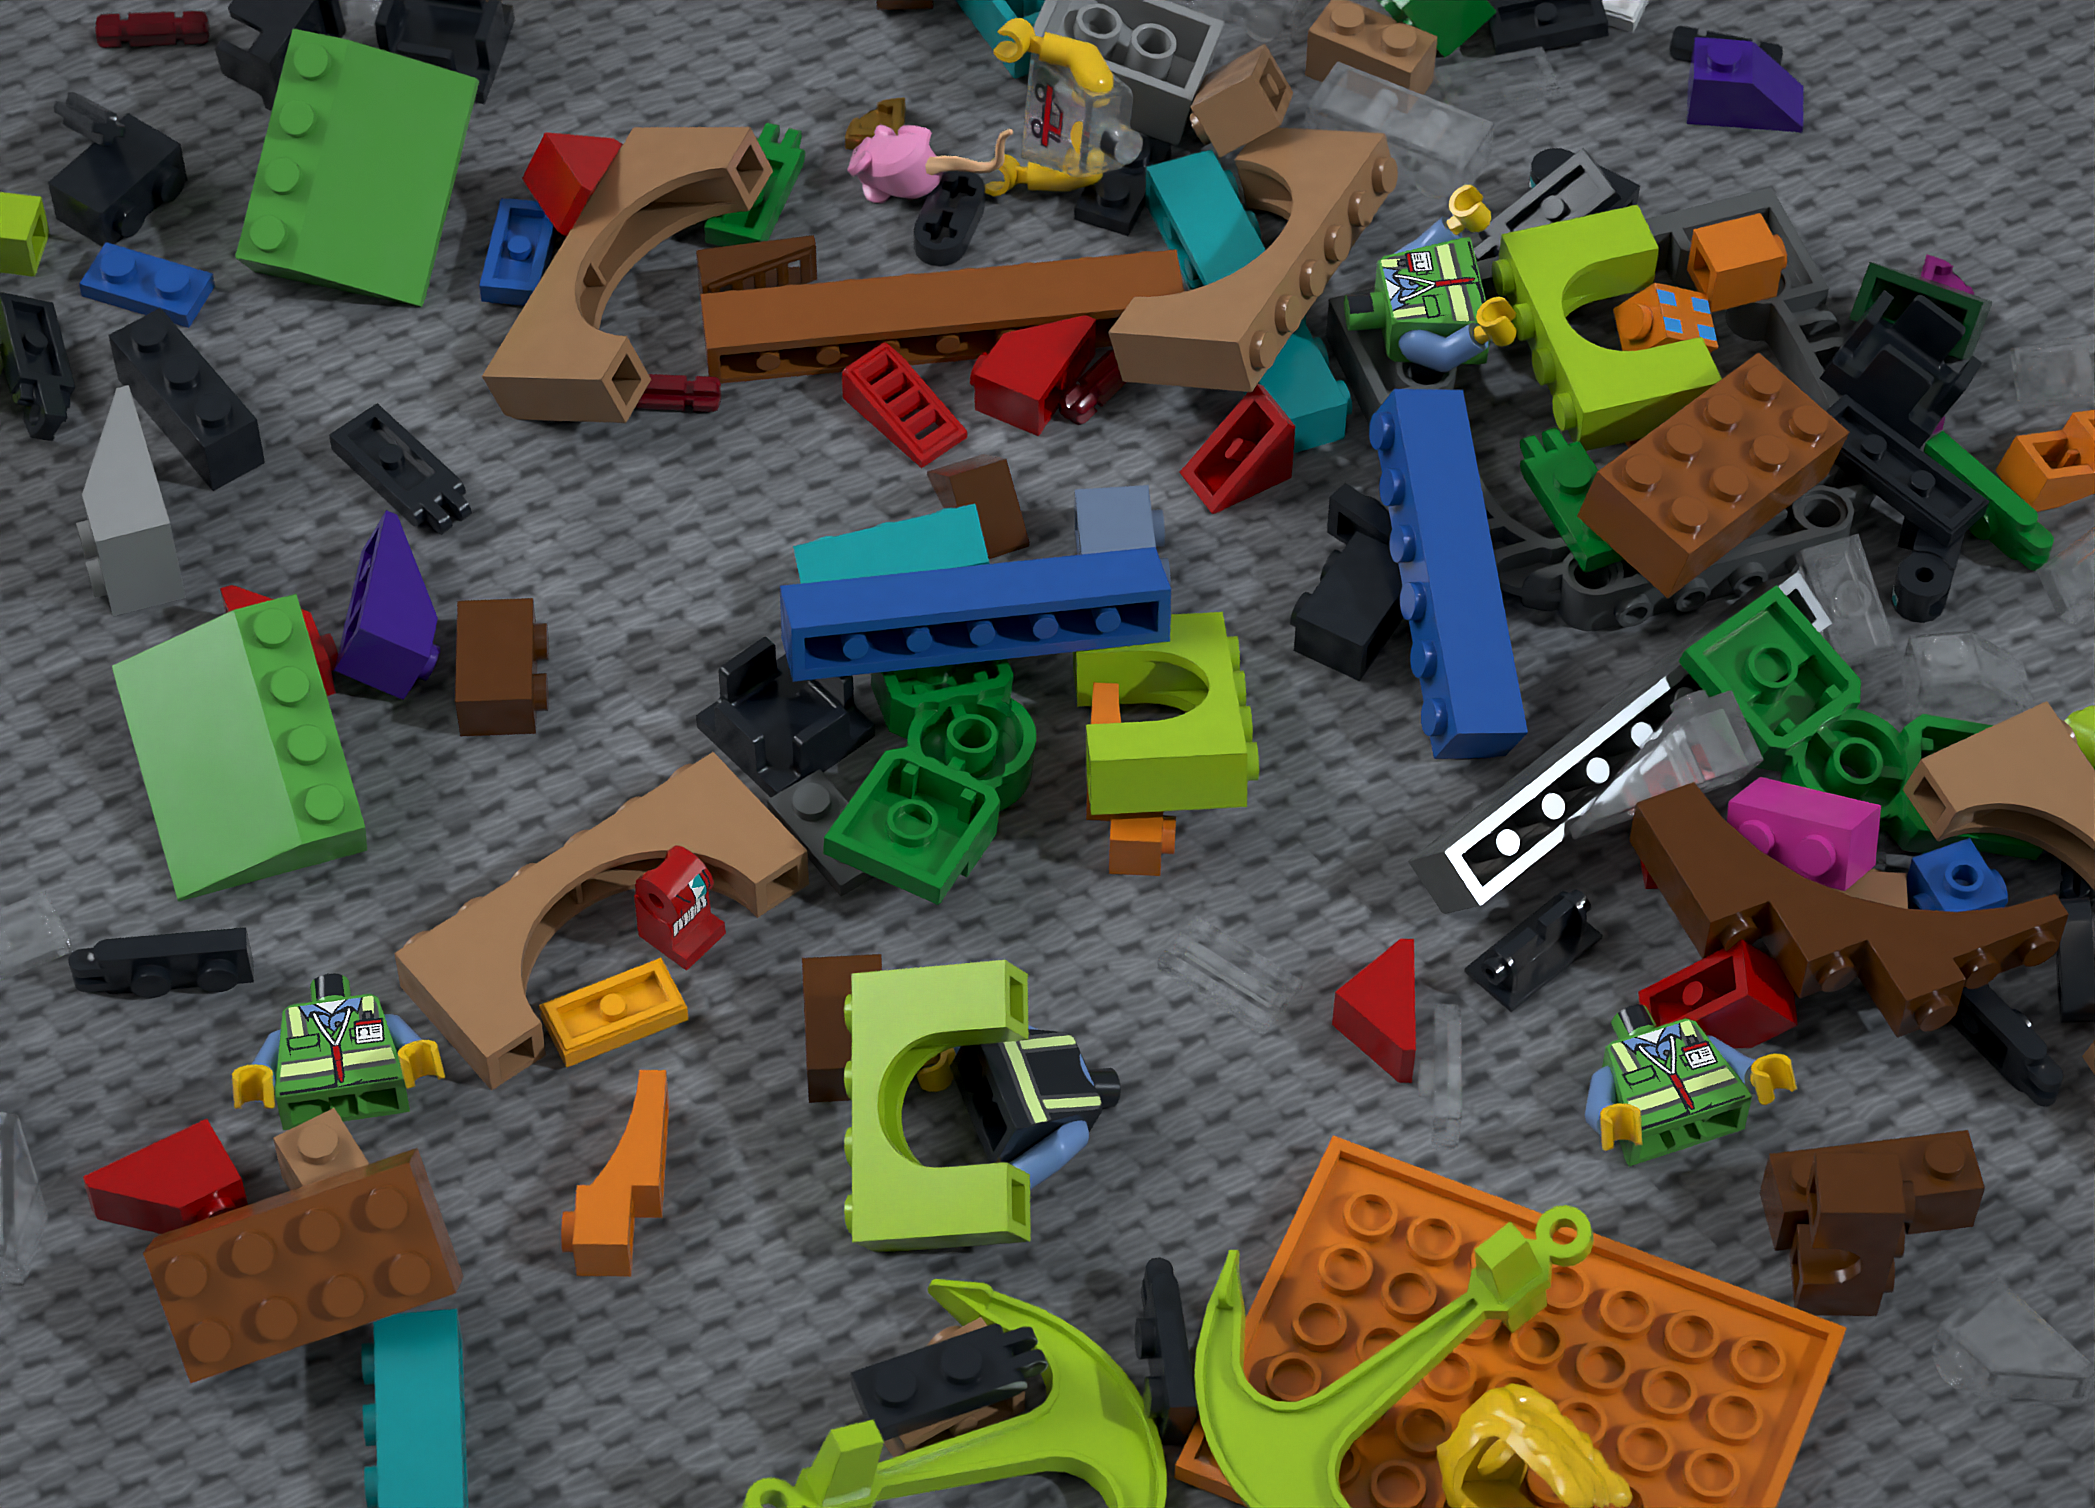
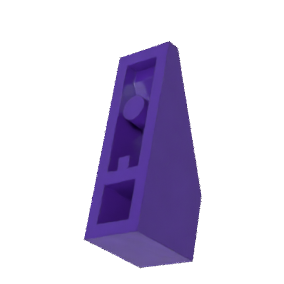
M386 510L360 555L334 671L404 700L416 679L426 681L436 665L440 654V646L433 644L438 617L397 514Z

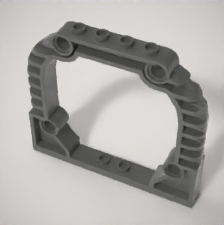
M1772 187L1645 219L1659 247L1655 272L1666 269L1674 286L1698 292L1687 271L1693 229L1761 213L1772 235H1779L1784 243L1787 254V266L1784 270H1781L1777 297L1727 309L1725 315L1727 326L1734 334L1743 339L1765 341L1776 356L1787 378L1825 411L1843 397L1819 378L1846 338H1844L1840 331L1838 320L1826 306L1829 288ZM1499 256L1477 261L1486 301L1499 296L1492 278V262L1498 260ZM1375 287L1350 294L1374 292ZM1345 295L1329 299L1326 338L1369 426L1372 415L1379 409L1393 389L1454 390L1456 367L1447 372H1440L1414 362H1394L1387 357L1381 328L1348 331L1344 314ZM1502 296V297L1505 298V299L1508 301V303H1509V300H1508L1507 296ZM1833 464L1826 478L1679 591L1667 598L1625 559L1584 573L1562 537L1555 539L1543 537L1510 518L1486 489L1480 477L1501 593L1508 592L1520 596L1522 605L1527 608L1542 611L1558 610L1559 616L1566 624L1574 629L1587 632L1599 631L1618 625L1633 627L1643 623L1651 616L1677 609L1683 612L1692 611L1701 607L1707 601L1733 594L1743 596L1758 583L1795 571H1799L1804 580L1810 579L1822 570L1837 565L1844 558L1850 529L1866 514L1871 502L1876 497L1873 492L1836 464Z

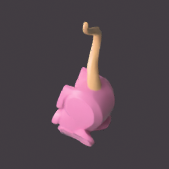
M878 125L875 129V135L872 138L866 137L855 148L847 171L852 176L857 175L863 185L864 196L870 202L883 203L891 195L906 199H917L936 188L944 172L989 173L999 169L1005 159L1006 138L1013 134V130L1007 129L1001 132L996 143L995 158L992 161L978 162L958 156H936L929 145L932 134L930 129L905 125L899 128L898 135H896L892 129Z

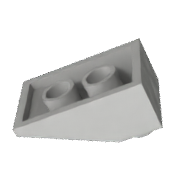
M1045 0L1033 29L1036 36L1044 37L1045 32L1095 45L1113 73L1114 81L1112 90L1108 91V99L1099 107L1126 128L1178 146L1189 121L1190 114L1193 111L1191 105L1205 75L1210 70L1225 22L1167 0ZM1032 53L1037 58H1039V54ZM1043 62L1078 90L1079 84L1076 82L1070 68Z
M129 385L116 388L82 493L88 520L76 523L85 559L97 558L85 562L94 597L107 595L113 616L186 598L170 521Z

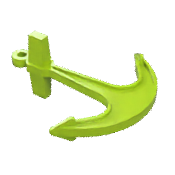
M1568 1205L1555 1206L1545 1211L1539 1218L1535 1229L1536 1240L1526 1239L1510 1221L1474 1250L1476 1267L1471 1271L1468 1291L1316 1395L1297 1402L1270 1399L1259 1394L1247 1381L1243 1370L1246 1314L1239 1273L1240 1254L1239 1250L1229 1249L1226 1262L1205 1312L1196 1349L1195 1386L1201 1425L1208 1445L1224 1477L1240 1500L1248 1508H1352L1341 1494L1338 1477L1342 1459L1353 1442L1486 1319H1500L1510 1332L1513 1333L1547 1306L1546 1290L1551 1287L1552 1264L1562 1267L1574 1266L1584 1261L1591 1253L1594 1239L1592 1227L1587 1216L1576 1207ZM1562 1227L1573 1228L1577 1231V1236L1573 1242L1566 1245L1555 1243L1552 1237Z
M933 1279L928 1286V1293L962 1326L982 1317L987 1326L991 1324L1001 1325L1004 1333L1020 1327H1032L1038 1340V1344L1032 1350H1042L1048 1362L1047 1369L1040 1373L1046 1386V1401L1029 1413L879 1462L884 1441L874 1420L832 1429L811 1467L802 1468L795 1486L778 1478L760 1479L754 1482L748 1489L742 1504V1508H763L762 1505L768 1504L776 1508H873L877 1501L1043 1471L1067 1472L1087 1481L1099 1491L1108 1508H1164L1167 1495V1471L1158 1429L1153 1418H1146L1143 1398L1122 1368L1088 1336L1063 1319L1040 1307L993 1291L991 1286L986 1283Z

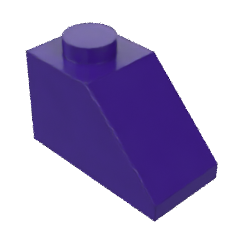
M1695 37L1688 79L1687 124L1802 133L1804 86L1753 41Z

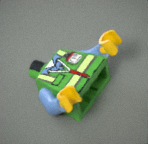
M1464 185L1453 192L1449 200V209L1453 214L1450 219L1445 216L1441 217L1417 239L1394 254L1383 256L1377 261L1374 292L1350 294L1344 297V314L1347 330L1356 331L1381 328L1387 357L1394 362H1414L1440 372H1447L1460 364H1486L1490 340L1497 346H1507L1516 337V328L1511 323L1516 316V312L1503 297H1493L1486 301L1471 238H1463L1461 233L1465 228L1471 232H1480L1485 230L1491 221V212L1482 202V194L1473 185Z
M336 973L325 974L315 978L310 984L312 1002L293 1004L285 1008L282 1012L281 1029L268 1035L251 1065H245L233 1071L234 1109H242V1105L250 1101H263L265 1109H273L275 1107V1091L283 1130H290L335 1108L343 1122L410 1112L406 1088L415 1087L416 1079L424 1078L428 1075L437 1076L438 1080L445 1078L438 1045L435 1041L423 1040L400 1016L384 1014L377 996L373 994L351 996L350 982L347 977Z
M1637 1004L1624 1008L1611 1021V1026L1619 1040L1612 1041L1605 1047L1602 1068L1597 1070L1591 1077L1585 1109V1120L1601 1136V1144L1604 1151L1612 1150L1614 1148V1141L1619 1140L1624 1158L1628 1166H1632L1744 1130L1752 1099L1750 1093L1757 1094L1760 1104L1767 1105L1775 1099L1774 1089L1783 1088L1792 1092L1797 1089L1791 1059L1788 1056L1769 1054L1757 1060L1749 1058L1714 1036H1706L1696 1021L1686 1018L1657 1027L1647 1007Z

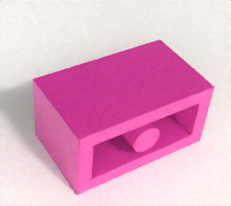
M1759 777L1729 800L1727 822L1761 852L1799 875L1827 887L1846 891L1875 866L1881 805Z

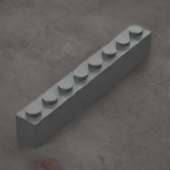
M1795 571L1758 583L1408 861L1441 912L1448 914L1481 906L1716 716L1720 710L1719 707L1678 662L1683 652L1776 585L1819 633L1832 623L1800 572Z

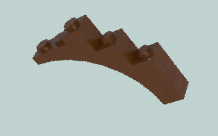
M1695 782L1636 802L1629 841L1702 959L1723 948L1727 952L1741 939L1752 945L1757 939L1762 938L1799 999L1821 990L1824 992L1837 991L1858 977L1897 1038L1920 1029L1924 1032L1933 1031L1948 1023L1956 1016L1963 987L1968 989L1979 988L1992 981L2002 972L2023 964L2027 967L2037 966L2058 952L2069 913L2056 894L2009 907L1961 912L1895 907L1852 897L1807 879L1761 852L1721 817Z

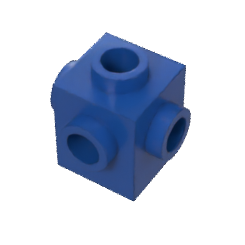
M1970 838L1913 857L1906 879L1908 909L1961 912L2002 908L2008 902V892L2002 876L1997 870L1989 869Z

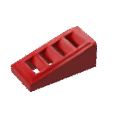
M887 342L880 344L843 370V399L920 468L925 467L967 438V430L909 363ZM898 391L901 393L900 396L888 404L885 402L886 399ZM916 408L921 410L904 422L900 420ZM932 423L939 426V428L921 440L915 437L916 434Z

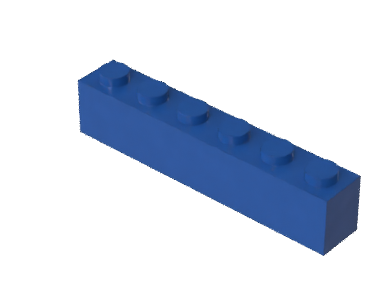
M1393 389L1379 409L1372 415L1369 437L1372 447L1378 450L1382 470L1379 483L1380 498L1382 503L1388 506L1392 525L1390 553L1393 561L1399 564L1403 586L1400 594V609L1404 619L1409 620L1413 641L1410 654L1411 669L1414 676L1420 679L1424 701L1421 709L1422 729L1427 736H1430L1434 759L1506 756L1523 739L1528 730L1463 390Z
M1156 547L780 586L781 639L793 682L1170 642L1171 587Z

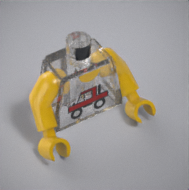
M1023 18L1011 19L997 31L1003 36L1011 37L1016 42L1001 41L993 49L994 55L999 60L1012 63L1019 60L1026 52H1031L1021 157L1029 162L1028 166H1021L1013 156L1004 154V163L998 170L1004 175L1005 182H989L985 185V193L991 196H1001L1017 184H1027L1028 190L1073 191L1099 182L1103 173L1121 169L1124 164L1131 163L1138 157L1142 148V138L1139 133L1130 128L1133 104L1131 89L1111 72L1095 45L1045 32L1044 37L1036 36L1032 25Z

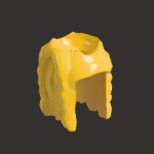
M1510 1383L1502 1388L1488 1390L1468 1410L1461 1414L1458 1427L1449 1439L1436 1446L1437 1459L1443 1478L1442 1488L1448 1505L1452 1508H1535L1519 1490L1528 1466L1541 1476L1558 1498L1570 1508H1592L1594 1504L1599 1508H1603L1604 1506L1608 1507L1609 1503L1617 1508H1621V1506H1629L1633 1498L1628 1483L1622 1476L1609 1469V1465L1606 1463L1602 1453L1593 1447L1589 1434L1578 1431L1574 1423L1568 1417L1561 1415L1558 1407L1550 1399H1547L1534 1389Z

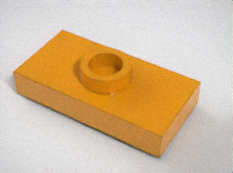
M662 958L539 1005L541 1019L566 1068L688 1020L687 1006Z

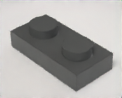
M819 769L769 798L767 805L768 810L807 850L808 859L836 892L843 896L874 878V876L823 854L824 837L849 802Z

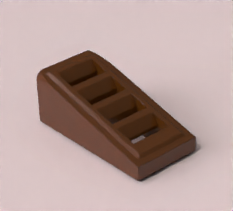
M814 235L696 250L700 294L728 290L739 291L785 285H802L817 280L816 242ZM799 260L800 266L788 268L789 263Z

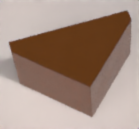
M982 454L927 471V477L943 508H957L976 504L988 559L1030 546L1006 458Z

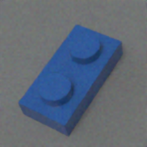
M501 198L479 284L481 302L525 306L549 267L558 232L537 201Z
M106 242L80 281L79 286L83 297L143 315H147L161 307L174 324L189 328L214 289L215 282L212 273Z

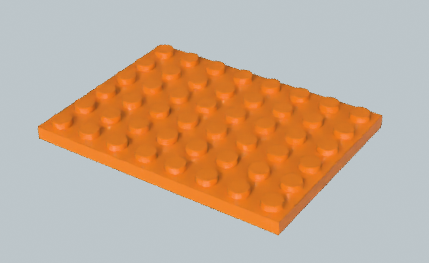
M1333 1135L1246 1316L1243 1370L1247 1381L1259 1394L1275 1401L1297 1402L1316 1395L1468 1291L1471 1271L1476 1267L1474 1250L1511 1221L1526 1239L1536 1240L1535 1229L1539 1218L1543 1214ZM1562 1227L1553 1234L1552 1240L1560 1245L1569 1244L1576 1238L1577 1231L1573 1228ZM1593 1233L1594 1243L1592 1250L1584 1261L1574 1266L1566 1267L1552 1264L1551 1287L1546 1290L1547 1306L1513 1333L1510 1332L1500 1319H1486L1353 1442L1341 1462L1338 1477L1341 1494L1352 1508H1452L1448 1505L1442 1488L1443 1478L1437 1459L1436 1446L1449 1439L1458 1427L1461 1414L1468 1410L1488 1390L1502 1388L1510 1383L1532 1388L1547 1399H1550L1558 1407L1561 1415L1568 1417L1578 1431L1589 1434L1593 1447L1602 1453L1606 1463L1609 1465V1469L1622 1476L1629 1485L1633 1498L1629 1506H1621V1508H1777L1843 1343L1847 1327ZM1199 1415L1175 1465V1479L1246 1506L1224 1477L1212 1454ZM1528 1466L1519 1489L1520 1493L1535 1508H1570L1558 1498L1549 1484ZM1609 1503V1506H1608V1507L1604 1506L1603 1508H1617V1507L1614 1506L1613 1504Z

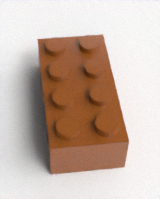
M1758 352L1597 471L1577 517L1664 596L1669 598L1826 478L1850 432Z
M418 1148L155 1236L143 1252L190 1384L456 1294L464 1277Z

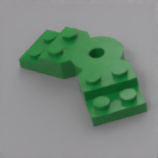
M1777 585L1687 648L1678 660L1682 667L1719 707L1720 710L1713 721L1755 768L1781 772V782L1881 805L1878 835L1886 831L1902 850L1925 854L1970 838L1977 850L1982 852L2036 860L2044 851V849L2029 842L1993 833H1968L1937 841L1903 791V788L1921 759L1994 725L1921 714L1899 733L1881 717L1856 709L1860 704L1861 679ZM1841 765L1855 770L1860 778L1847 774Z
M1007 659L871 673L870 685L889 732L907 739V746L884 752L825 835L824 855L936 905L941 903L959 875L969 876L997 834L999 811L1011 806L1022 797L1032 777L1036 729L1027 710L1011 698L1013 672Z

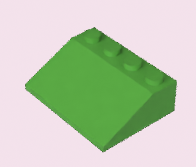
M293 29L235 258L256 273L422 307L426 299L479 80L475 77L351 40Z
M297 594L232 610L112 665L114 678L178 902L367 851L366 827Z

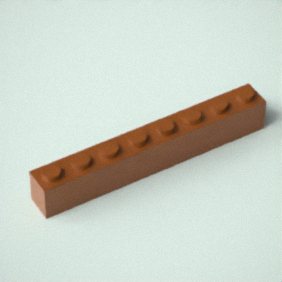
M1175 249L1037 263L1026 262L1016 265L984 268H964L961 270L920 274L908 273L898 276L846 279L834 282L785 285L739 291L728 290L700 294L708 376L720 379V384L843 372L847 366L884 342H887L910 366L974 360L983 352L989 354L1003 333L1083 315L1096 319L1095 348L1110 347L1112 343L1108 332L1134 297L1165 296L1185 291L1177 250Z

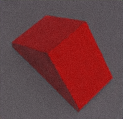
M544 133L522 180L557 232L567 237L623 143L614 138Z
M1257 384L1252 392H1247L1179 473L1212 514H1216L1292 478L1295 425L1264 386Z
M1404 938L1398 940L1335 991L1332 1025L1399 1083H1412L1416 1054L1414 939Z

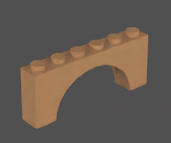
M633 127L574 227L567 235L482 375L504 415L519 420L627 422L650 383L651 378L627 336L613 335L600 331L601 318L606 304L626 273L662 241L686 227L711 217L750 211L773 172L751 127Z
M1277 127L1248 142L1235 159L1247 207L1280 215L1288 220L1286 226L1277 239L1261 255L1231 275L1186 292L1165 296L1134 297L1108 332L1122 381L1252 392L1267 369L1273 365L1276 356L1292 333L1298 329L1301 320L1317 297L1323 293L1326 284L1342 261L1347 258L1349 251L1364 229L1370 225L1373 216L1384 200L1395 189L1398 179V168L1395 159L1390 156L1385 133Z
M2047 701L1920 760L1905 784L1903 791L1937 841L1968 833H1993L2014 837L2036 845L2055 855L2075 870L2095 891V770L2077 745V739L2072 728L2064 720L2059 719ZM2094 1040L2082 1057L2095 1075Z
M712 752L694 764H686L680 767L670 776L668 781L644 796L634 797L626 801L614 815L592 829L577 832L568 839L563 847L538 863H530L523 866L513 875L511 880L489 894L469 900L460 908L457 914L432 930L422 931L411 937L402 949L394 953L400 987L485 1084L493 1090L546 1056L542 1023L527 1001L526 990L532 968L540 952L551 937L572 917L600 900L620 892L635 889L636 880L647 871L658 868L664 862L667 851L671 847L678 845L691 851L707 867L714 881L712 891L737 901L758 918L809 885L807 850L725 763Z

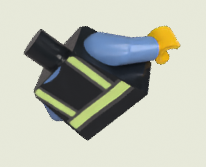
M1029 1025L1028 1040L964 1045L950 1048L932 1057L922 1067L930 1064H935L934 1066L923 1068L917 1074L920 1087L930 1092L946 1089L951 1084L953 1078L955 1079L989 1163L1007 1162L1029 1173L1030 1190L1059 1171L1087 1145L1089 1132L1102 1113V1108L1115 1107L1119 1102L1121 1094L1120 1080L1116 1071L1112 1068L1088 1069L1074 1037L1067 1032L1039 1030Z

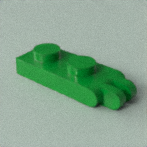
M772 123L765 124L760 137L756 139L773 172L750 211L723 214L707 220L704 226L705 243L724 247L769 240L804 164L805 150L799 148L802 139L801 130L788 128L781 144L777 142L780 126Z
M1556 427L1542 432V442L1546 451L1535 435L1520 439V449L1524 460L1520 461L1522 476L1584 573L1624 560L1623 557L1577 517L1595 475L1599 471L1579 441L1567 444Z
M1944 431L1926 441L1923 450L1925 454L1990 501L1985 515L1972 525L1969 531L1978 539H1988L2005 555L2013 560H2019L2032 571L2045 569L2049 561L2054 537L2037 521V511Z

